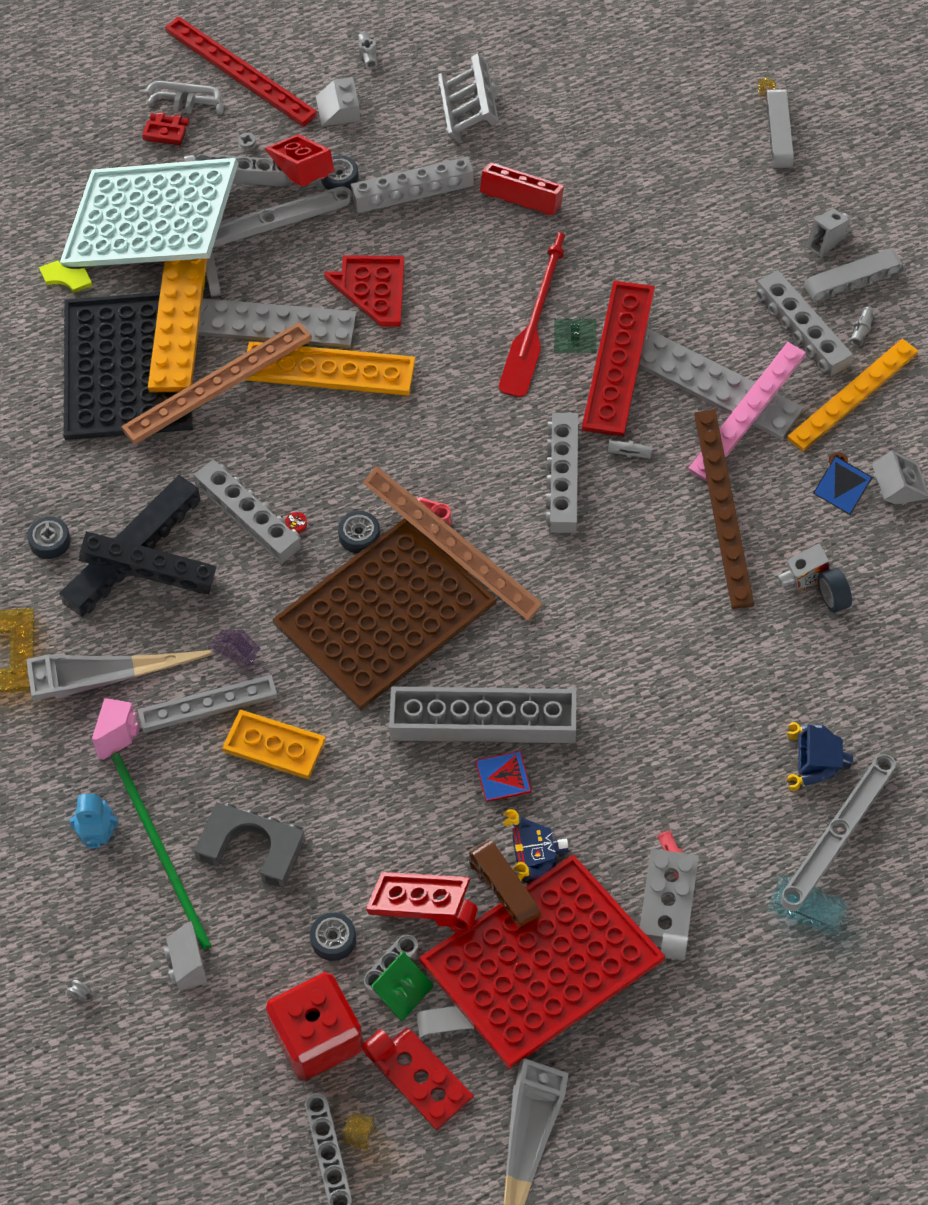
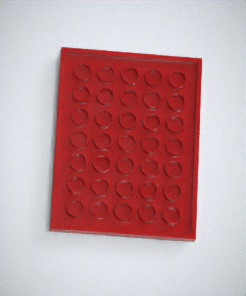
M574 854L525 886L541 912L539 917L519 928L500 903L474 920L469 933L461 934L456 932L419 957V962L508 1069L514 1067L522 1059L534 1053L665 961V955Z

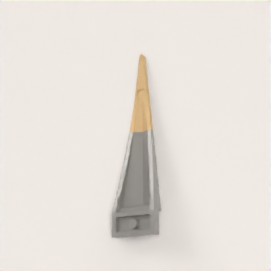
M212 651L136 656L44 655L26 659L31 696L33 701L55 696L58 699L210 656Z
M525 1058L519 1063L516 1085L513 1086L504 1205H524L538 1164L565 1098L569 1074Z

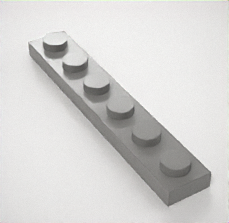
M272 675L141 708L138 709L143 732L146 733L273 700L278 697Z

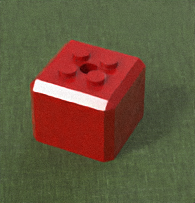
M323 972L268 1000L266 1012L270 1027L297 1079L307 1081L362 1052L361 1045L364 1041L361 1025L333 974ZM312 1011L318 1012L320 1018L315 1022H309L306 1019L308 1013Z

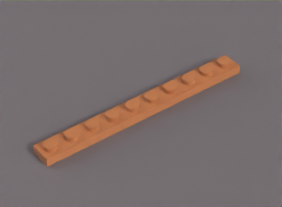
M300 322L292 325L122 426L123 432L134 445L308 343L312 340L311 334Z
M375 466L364 480V485L526 620L529 621L543 605L540 600L378 466Z

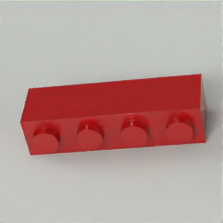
M491 162L482 170L480 192L490 197H497L508 203H516L527 209L538 210L546 215H554L561 208L564 185Z

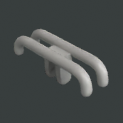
M155 81L149 84L145 90V94L150 96L147 102L149 107H153L156 101L164 99L174 101V112L180 111L183 102H186L185 112L191 114L194 103L214 105L218 115L224 112L222 94L220 90L212 86ZM156 89H168L177 91V93L157 92L153 94V92ZM195 93L211 94L214 97L197 96Z

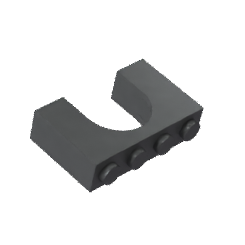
M216 802L195 847L196 860L219 867L232 839L246 832L259 833L265 836L271 843L269 854L260 872L262 882L284 889L306 840L304 830L294 824L286 825L280 823V821L272 817L264 818L258 816L257 813L251 810L243 811L237 809L232 804Z

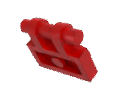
M158 112V114L151 113L150 120H147L142 133V138L145 141L181 146L186 133L185 126H189L190 119L183 118L182 115L169 116L162 112Z

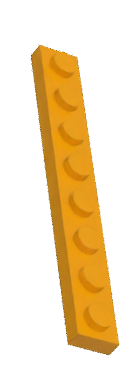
M902 338L790 433L787 440L804 452L918 354V350Z

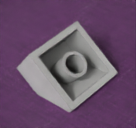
M353 77L333 80L316 96L322 127L361 121Z
M892 450L872 464L875 471L874 477L881 489V497L885 501L897 505L928 499V489L918 462Z
M190 921L166 938L168 947L164 948L167 962L171 961L173 969L169 970L172 984L177 983L179 990L208 983L192 921Z

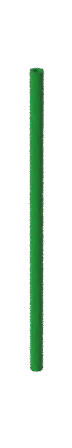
M118 752L111 755V759L189 922L192 921L196 937L203 950L210 948L212 945L120 754Z

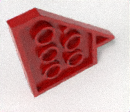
M343 255L342 271H324L325 280L380 327H401L404 256Z

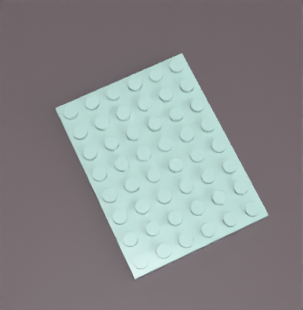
M236 158L92 170L60 264L69 268L210 258L239 164Z

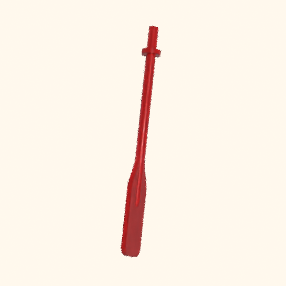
M562 232L557 233L554 246L548 248L547 253L550 259L530 323L512 341L499 382V391L503 394L522 397L528 392L541 351L537 325L558 258L561 259L564 255L562 245L565 234Z

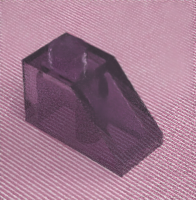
M221 630L208 645L209 648L237 665L251 664L261 649L244 630Z

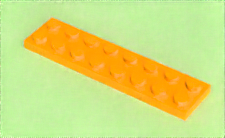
M207 258L164 261L148 382L149 392H180L192 385Z
M249 341L247 352L262 344V342ZM301 346L245 380L409 396L415 367V357Z

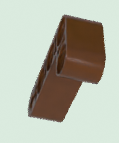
M488 840L469 852V863L472 870H476L480 880L483 878L486 880L519 928L541 915L536 902L492 840Z

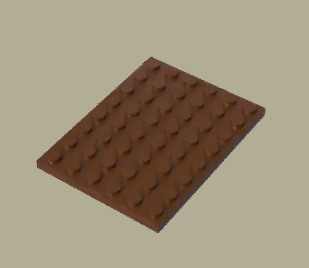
M404 518L272 620L273 624L360 710H363L496 604V598L450 555Z

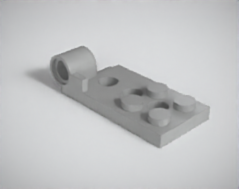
M651 848L640 929L657 947H661V952L665 955V958L685 961L699 855ZM670 870L675 871L678 874L677 881L668 882L664 877L665 873ZM665 894L673 895L675 903L671 906L664 905L661 901L662 896ZM663 917L669 918L672 926L666 930L661 929L658 925L659 919Z

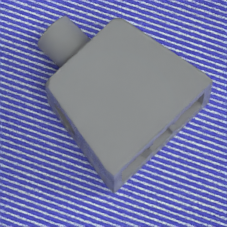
M831 209L815 218L806 247L821 257L826 255L844 239L847 226L851 223L850 216ZM822 238V239H824V240H823V242L820 244V245H821V248H820V247L817 246L815 243H817V242Z

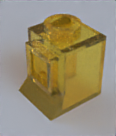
M354 1112L352 1117L348 1116L343 1132L345 1138L343 1144L368 1150L370 1130L374 1131L375 1129L374 1118Z

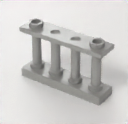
M478 53L471 57L473 64L471 69L448 80L442 73L438 74V88L442 95L447 123L446 132L457 143L462 142L460 131L481 120H487L492 126L499 123L488 64ZM475 76L473 84L453 94L452 87ZM478 91L477 98L456 108V101ZM480 105L481 110H479V113L458 123V116Z

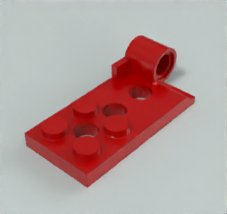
M381 872L366 907L369 915L434 919L437 926H447L461 934L470 932L478 912V908L473 902L463 899L470 883L469 877ZM420 894H424L422 897L414 899L418 897ZM446 895L443 899L436 900L439 896Z
M407 1027L392 1040L383 1030L379 1029L361 1045L363 1052L436 1131L474 1098V1095ZM408 1054L411 1056L412 1061L409 1065L402 1066L397 1061L399 1056ZM425 1072L429 1078L425 1083H417L414 1080L416 1073ZM436 1089H441L445 1092V1098L441 1101H435L431 1098V1093Z

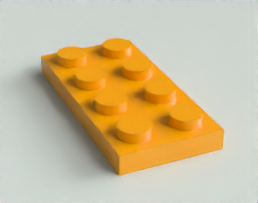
M240 709L222 750L224 753L309 780L326 742V737Z

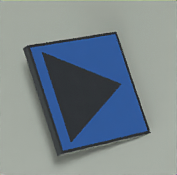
M835 456L813 494L851 515L873 477Z

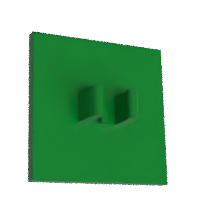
M404 951L371 986L372 990L400 1021H403L434 987Z

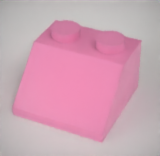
M104 699L92 736L98 759L104 760L132 744L133 737L138 736L140 723H137V714L134 712L132 703Z

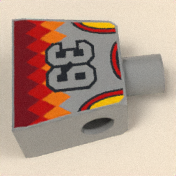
M820 543L788 559V571L777 575L782 587L794 583L798 591L817 585L818 574L830 569L829 560Z

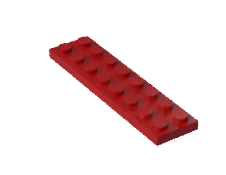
M613 280L584 413L582 431L625 436L655 293V286Z

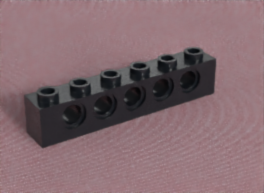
M88 531L85 532L79 554V561L208 595L210 594L217 567Z

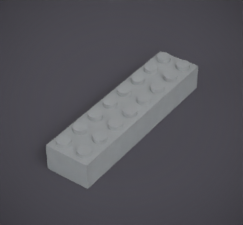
M391 687L390 741L576 743V689Z

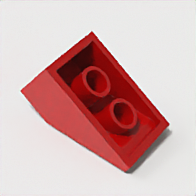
M297 134L265 148L268 155L292 182L300 186H307L312 181L326 178L328 174L335 172L331 149L302 135Z

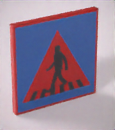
M521 750L475 760L485 802L532 793Z

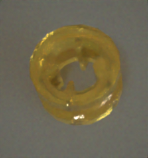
M763 78L758 82V93L765 96L766 90H775L776 84L770 78Z

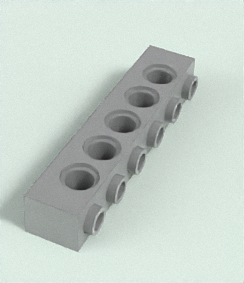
M463 157L352 183V198L357 213L474 186V175L469 158Z
M778 270L757 281L756 296L759 301H764L767 304L769 312L780 319L784 329H789L795 342L803 345L808 357L814 358L817 361L818 367L822 372H826L831 377L851 366L853 354Z
M552 413V421H548V434H552V439H547V452H552L551 457H547V470H551V475H547V488H551V494L546 493V507H551V512H546V525H550V533H577L578 413Z
M213 459L193 474L196 486L281 564L301 549V537L294 529L290 530L280 516L276 517L266 503L262 504L257 499L253 491L245 489L242 482L237 477L233 478L223 464L219 465Z

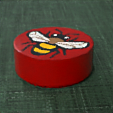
M292 512L285 519L286 526L290 530H296L298 534L307 528L306 516L300 512Z

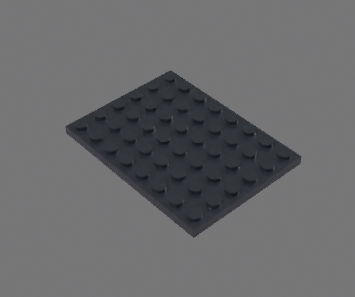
M160 292L64 299L65 440L126 435L122 430L124 424L179 393L149 392L148 389ZM193 411L156 433L193 430Z

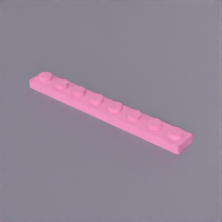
M787 342L720 427L725 459L804 359L805 352ZM700 453L689 467V471L707 482L702 453Z

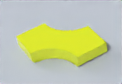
M59 261L39 267L46 285L61 284L70 288L73 293L92 286L85 268L69 269L60 264Z

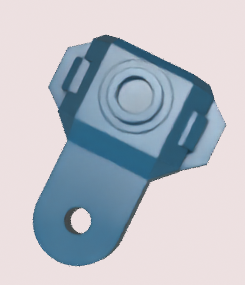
M82 794L77 797V809L74 817L70 818L71 828H74L81 842L86 844V847L99 848L100 844H107L113 835L114 828L119 826V821L114 816L107 802L102 800L100 796Z

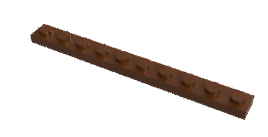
M716 409L694 412L731 608L753 607L754 601Z

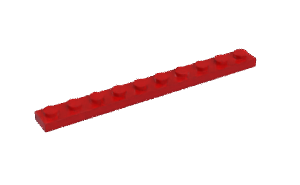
M178 16L165 26V30L169 35L302 127L306 126L317 116L315 109Z

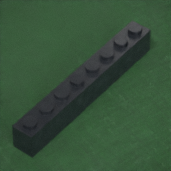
M178 475L114 539L154 549L156 543L161 538L169 535L171 528L176 523L183 521L186 513L191 508L194 509L198 506L201 499L199 488ZM88 564L59 593L62 603L83 617L86 613H91L95 609L96 603L102 597L105 598L110 594L111 588L117 582L120 583L125 579L126 573Z

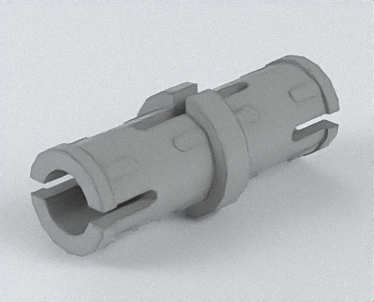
M870 307L863 308L859 320L855 322L854 332L850 338L851 344L859 347L863 345L867 333L871 330V322L876 314L874 309Z
M609 439L607 453L627 455L626 458L634 456L650 459L652 445L635 444L630 440L628 443Z

